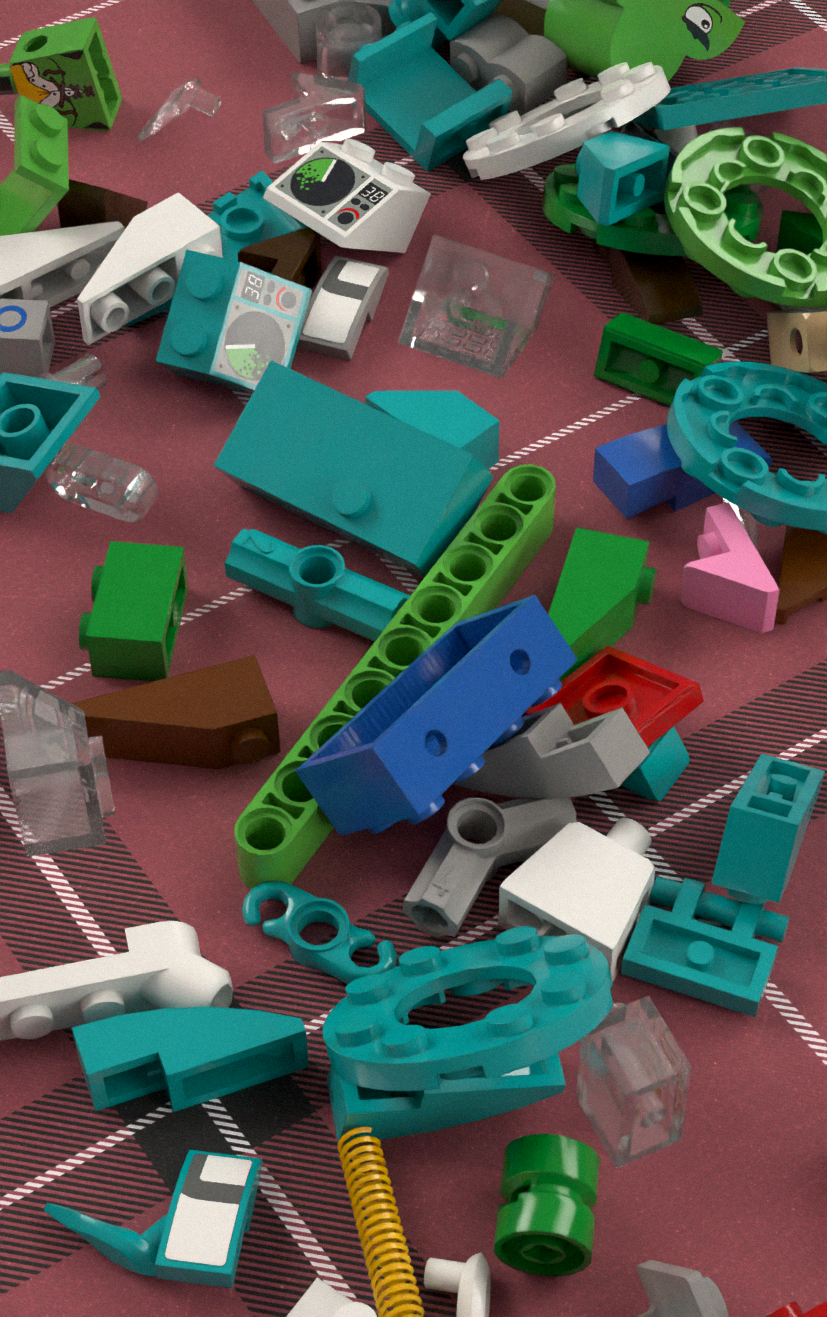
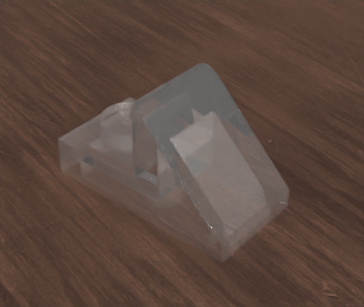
M299 72L291 73V101L262 110L265 153L274 164L307 153L319 142L335 143L366 132L365 89L359 83Z

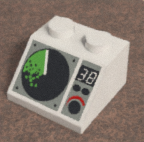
M346 138L343 145L319 142L269 185L263 198L341 248L405 253L431 193L413 183L415 175L411 171L389 162H385L384 165L373 159L374 149L359 141Z

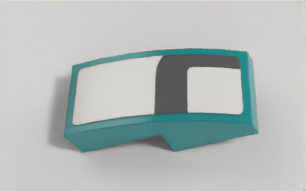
M189 1150L173 1193L155 1262L158 1279L233 1288L244 1232H249L262 1170L261 1158Z

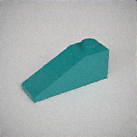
M761 754L730 806L711 884L727 888V893L730 896L746 903L764 904L768 900L779 903L789 883L825 771Z

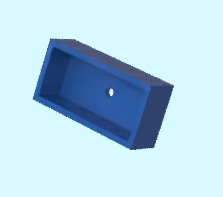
M536 595L459 621L425 650L297 768L295 772L340 836L366 829L371 834H377L389 828L395 822L408 819L410 824H417L433 815L443 806L445 800L441 794L451 784H456L469 778L484 765L485 759L482 754L491 745L505 741L522 728L524 720L521 715L529 707L545 702L561 689L562 683L559 678L578 659Z

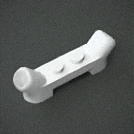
M163 921L125 928L129 952L0 977V1041L13 1038L36 1039L47 1035L53 1030L83 1025L117 1015L150 1010L189 1007L229 1008L233 994L231 977L227 970L201 957L197 933L194 927L187 923Z

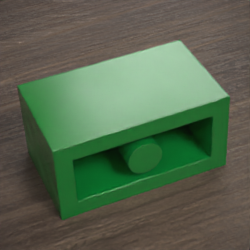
M110 541L104 566L96 565L93 570L91 597L94 605L92 613L84 612L79 625V647L81 650H88L92 676L142 681H157L168 678L189 589L184 547Z

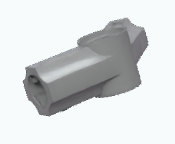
M570 797L556 799L520 798L499 804L483 798H467L456 803L449 812L442 837L404 900L403 913L410 917L417 929L436 938L444 935L455 937L485 883L494 877L499 867L528 860L567 824L577 822L576 810ZM464 839H475L484 844H474Z

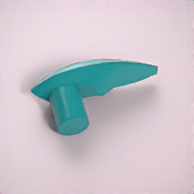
M46 1203L44 1208L46 1213L83 1237L112 1262L141 1275L157 1276L155 1262L167 1214L139 1235L131 1229L100 1221L80 1211Z

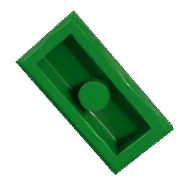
M620 313L604 325L593 376L670 406L680 383L685 378L691 381L700 377L705 366L720 363L723 351L632 315Z

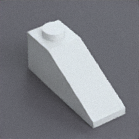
M119 221L0 236V299L49 301V307H52L81 293L124 232V226Z

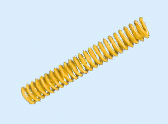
M356 1127L341 1137L338 1141L337 1149L340 1154L339 1158L342 1163L344 1178L347 1182L349 1198L352 1201L351 1207L354 1211L356 1227L359 1230L358 1236L361 1240L362 1250H364L363 1256L366 1260L365 1265L371 1280L370 1285L373 1290L374 1300L376 1301L375 1306L379 1312L378 1317H423L425 1311L421 1307L422 1300L418 1296L419 1289L415 1286L417 1280L413 1276V1266L410 1265L412 1260L408 1256L409 1249L405 1245L406 1238L402 1235L404 1230L400 1225V1216L397 1215L399 1210L395 1206L396 1199L392 1196L394 1191L390 1186L391 1180L387 1177L389 1172L385 1167L386 1161L383 1158V1150L380 1148L381 1142L373 1136H359L345 1145L346 1140L352 1135L362 1132L371 1133L372 1131L371 1127ZM367 1141H368V1142H372V1143L374 1144V1146H373V1145L360 1146V1147L355 1148L354 1150H352V1151L349 1152V1153L347 1152V1151L349 1150V1148H351L353 1145L358 1144V1143H360V1142H367ZM388 1307H395L390 1311L387 1310Z

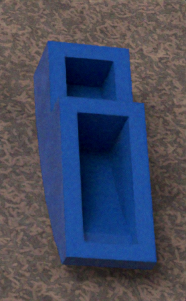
M732 422L729 426V435L737 437L736 447L758 454L765 460L768 468L771 467L772 457L737 422ZM667 424L632 433L595 448L593 482L626 519L664 501L676 512L715 493L699 479L688 475L682 469V461L677 456L668 437Z

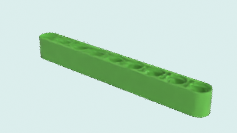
M528 464L511 468L503 475L240 815L235 824V844L239 876L248 888L252 889L263 882L286 881L292 884L334 828L295 770L450 627L459 621L496 609L551 536L554 529L556 484L555 478L548 470L540 466Z

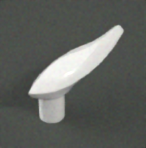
M482 1253L471 1256L466 1263L437 1258L428 1259L424 1272V1286L426 1289L458 1293L456 1317H489L490 1268Z

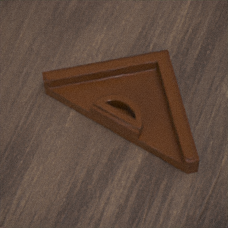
M786 525L778 586L780 590L774 623L783 625L787 622V617L817 599L819 602L827 600V534L817 530Z

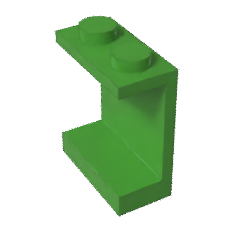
M21 94L15 100L14 169L0 185V236L34 232L69 190L67 119L62 117L51 106L38 104Z

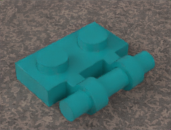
M657 876L651 891L650 902L672 908V911L669 912L644 904L622 960L621 974L756 1017L778 951V946L755 939L756 935L782 943L790 917L765 910V903L751 904L743 901L740 902L705 891L706 884L685 878L683 883ZM698 916L713 922H717L732 927V930L729 931L704 922L697 921L696 918Z

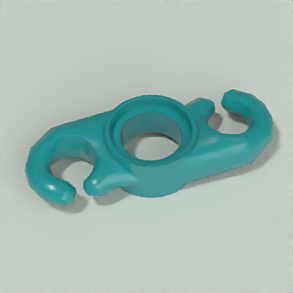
M286 881L263 882L252 888L243 901L241 912L244 921L252 927L258 925L261 921L259 912L261 903L275 900L286 905L287 911L278 919L266 920L263 923L262 929L269 937L281 939L289 945L293 958L305 967L320 969L347 984L364 976L380 975L396 967L397 953L393 943L387 940L380 942L377 946L380 956L377 965L367 968L354 964L351 958L352 954L359 948L373 946L376 938L371 931L357 928L349 922L345 909L333 900L318 898ZM326 922L333 925L337 929L338 934L327 944L312 945L300 937V932L311 923Z

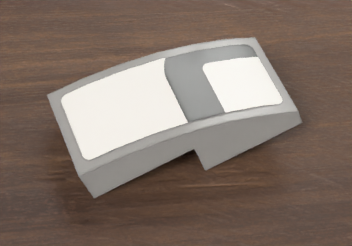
M335 256L322 275L309 301L297 344L298 348L351 361L365 320H373L389 274L388 268Z

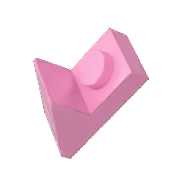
M726 502L707 507L704 531L697 539L700 559L689 562L684 567L680 601L689 609L759 633L773 631L780 589L731 504Z

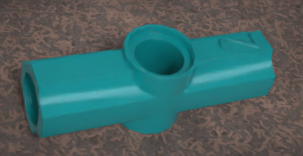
M243 528L232 541L229 555L224 562L226 577L292 605V613L302 624L314 628L328 627L336 624L372 641H376L410 597L405 593L346 569L341 554L331 547L313 545L299 549L255 529L247 530Z

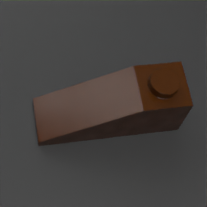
M255 655L66 704L76 754L221 769L239 763H253L265 756L281 752L277 710Z

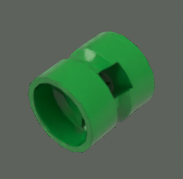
M553 1134L525 1135L512 1140L505 1147L500 1195L507 1203L498 1206L494 1241V1254L502 1263L515 1270L541 1276L571 1275L583 1271L591 1264L595 1215L590 1209L596 1205L600 1157L593 1148L579 1140Z

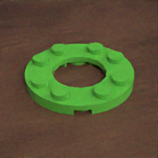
M742 127L710 131L690 141L678 154L664 188L665 211L674 233L683 245L685 254L691 260L700 263L716 277L729 284L731 289L742 297H757L765 301L793 307H827V155L798 139L776 132L772 133L770 139L758 135L744 136ZM740 184H763L781 189L800 200L815 215L822 228L823 245L819 250L815 248L808 255L794 249H782L776 254L765 251L768 246L765 242L752 244L734 229L736 223L734 219L731 218L728 221L724 213L726 208L724 193Z

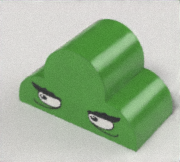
M550 0L545 14L544 36L565 52L568 69L599 80L597 76L599 73L620 63L627 62L629 69H632L641 64L652 62L653 66L658 65L663 68L667 81H669L677 72L685 56L697 60H706L724 52L734 42L745 21L718 0Z

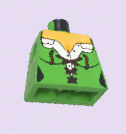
M97 18L81 19L27 31L22 34L11 56L10 63H0V95L21 94L38 104L49 105L67 119L68 128L110 131L123 98Z

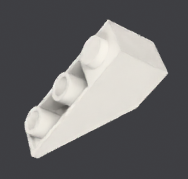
M179 192L134 216L77 298L83 341L90 345L173 298L186 249L223 258L220 226Z

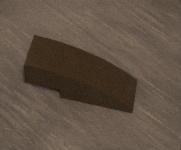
M593 238L594 249L611 265L612 287L643 320L657 325L703 315L702 302L682 256L653 255L615 249L596 244L597 239Z

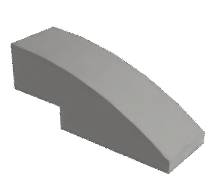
M561 703L522 717L524 720L522 728L505 741L491 745L482 754L485 759L484 765L472 776L454 785L479 792L514 798L556 799L586 796L618 788L650 754V751L623 707L574 725Z

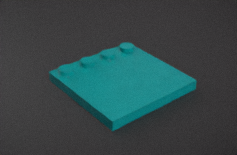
M793 67L672 87L665 98L634 119L648 128L669 130L827 103V69Z

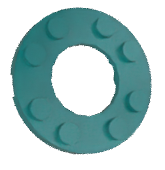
M740 361L708 365L704 367L700 377L691 381L685 378L676 390L667 415L668 437L677 456L682 461V469L688 475L699 479L719 496L750 512L755 520L766 526L779 527L785 524L798 528L817 530L827 534V478L825 479V475L819 474L816 481H799L790 476L786 469L779 468L777 475L768 471V465L762 457L750 450L737 448V437L729 435V426L733 421L748 416L771 417L806 430L827 446V383L780 366Z
M516 927L502 932L496 939L470 943L442 951L435 946L415 948L399 957L400 966L380 975H368L350 982L345 987L347 996L331 1010L324 1022L322 1033L331 1067L337 1075L352 1084L386 1091L441 1089V1079L460 1080L483 1072L486 1079L494 1078L537 1063L571 1046L595 1029L610 1012L613 1006L610 991L611 987H613V982L605 955L596 947L586 943L584 936L577 934L560 937L538 936L537 929L534 927ZM502 982L506 990H512L528 984L534 985L531 993L518 1004L499 1007L488 1013L483 1020L461 1026L426 1029L420 1025H405L409 1023L407 1013L411 1010L428 1004H442L446 1002L445 989H450V992L454 995L470 996L490 991Z

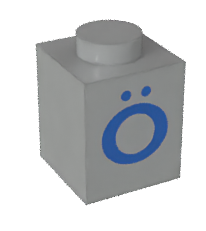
M0 299V375L6 372L47 379L55 346L49 301Z

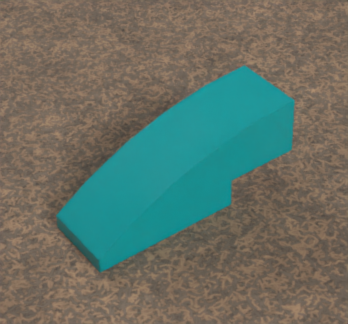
M223 1007L164 1008L117 1015L72 1027L80 1066L95 1111L165 1089L172 1111L176 1112L309 1067L307 1035L302 1019L260 1010Z
M558 1053L522 1069L490 1079L485 1078L484 1072L460 1080L441 1079V1089L386 1091L365 1088L342 1079L335 1073L332 1067H330L327 1077L337 1142L351 1129L362 1126L372 1128L371 1133H357L349 1137L345 1143L359 1136H373L382 1140L431 1132L479 1121L563 1093L566 1086Z

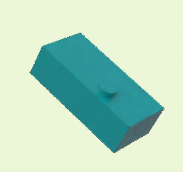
M272 360L269 362L213 465L239 487L422 577L428 574L475 513L494 477L474 454Z

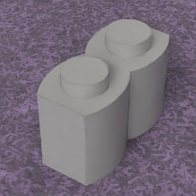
M491 14L450 41V66L476 91L500 78L513 91L508 109L510 112L518 111L519 114H526L554 95V91L557 88L567 84V55L545 37L529 35L521 25L507 16Z

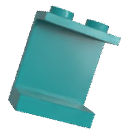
M432 12L413 22L408 21L401 24L392 34L374 44L367 43L359 48L350 62L351 67L346 89L427 172L467 149V139L490 129V122L507 114L513 91L500 78L476 91L431 47L438 19Z

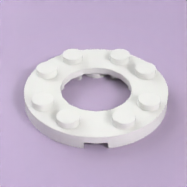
M627 62L620 63L597 75L599 78L598 82L586 86L583 78L574 80L554 91L557 98L522 116L519 115L518 111H513L489 123L490 129L466 140L469 149L464 153L463 159L471 177L480 176L481 180L526 169L583 145L584 141L599 136L612 127L618 128L655 106L670 92L671 88L663 68L658 65L653 66L652 62H647L629 69Z

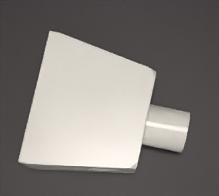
M620 818L606 836L580 822L567 824L500 885L498 925L507 930L523 926L534 927L537 929L538 936L582 935L585 937L586 943L596 947L605 955L613 982L622 965L624 954L644 904L650 905L651 903L650 895L654 885L656 867L649 859L642 856L651 845V837L648 831L641 824L629 818Z

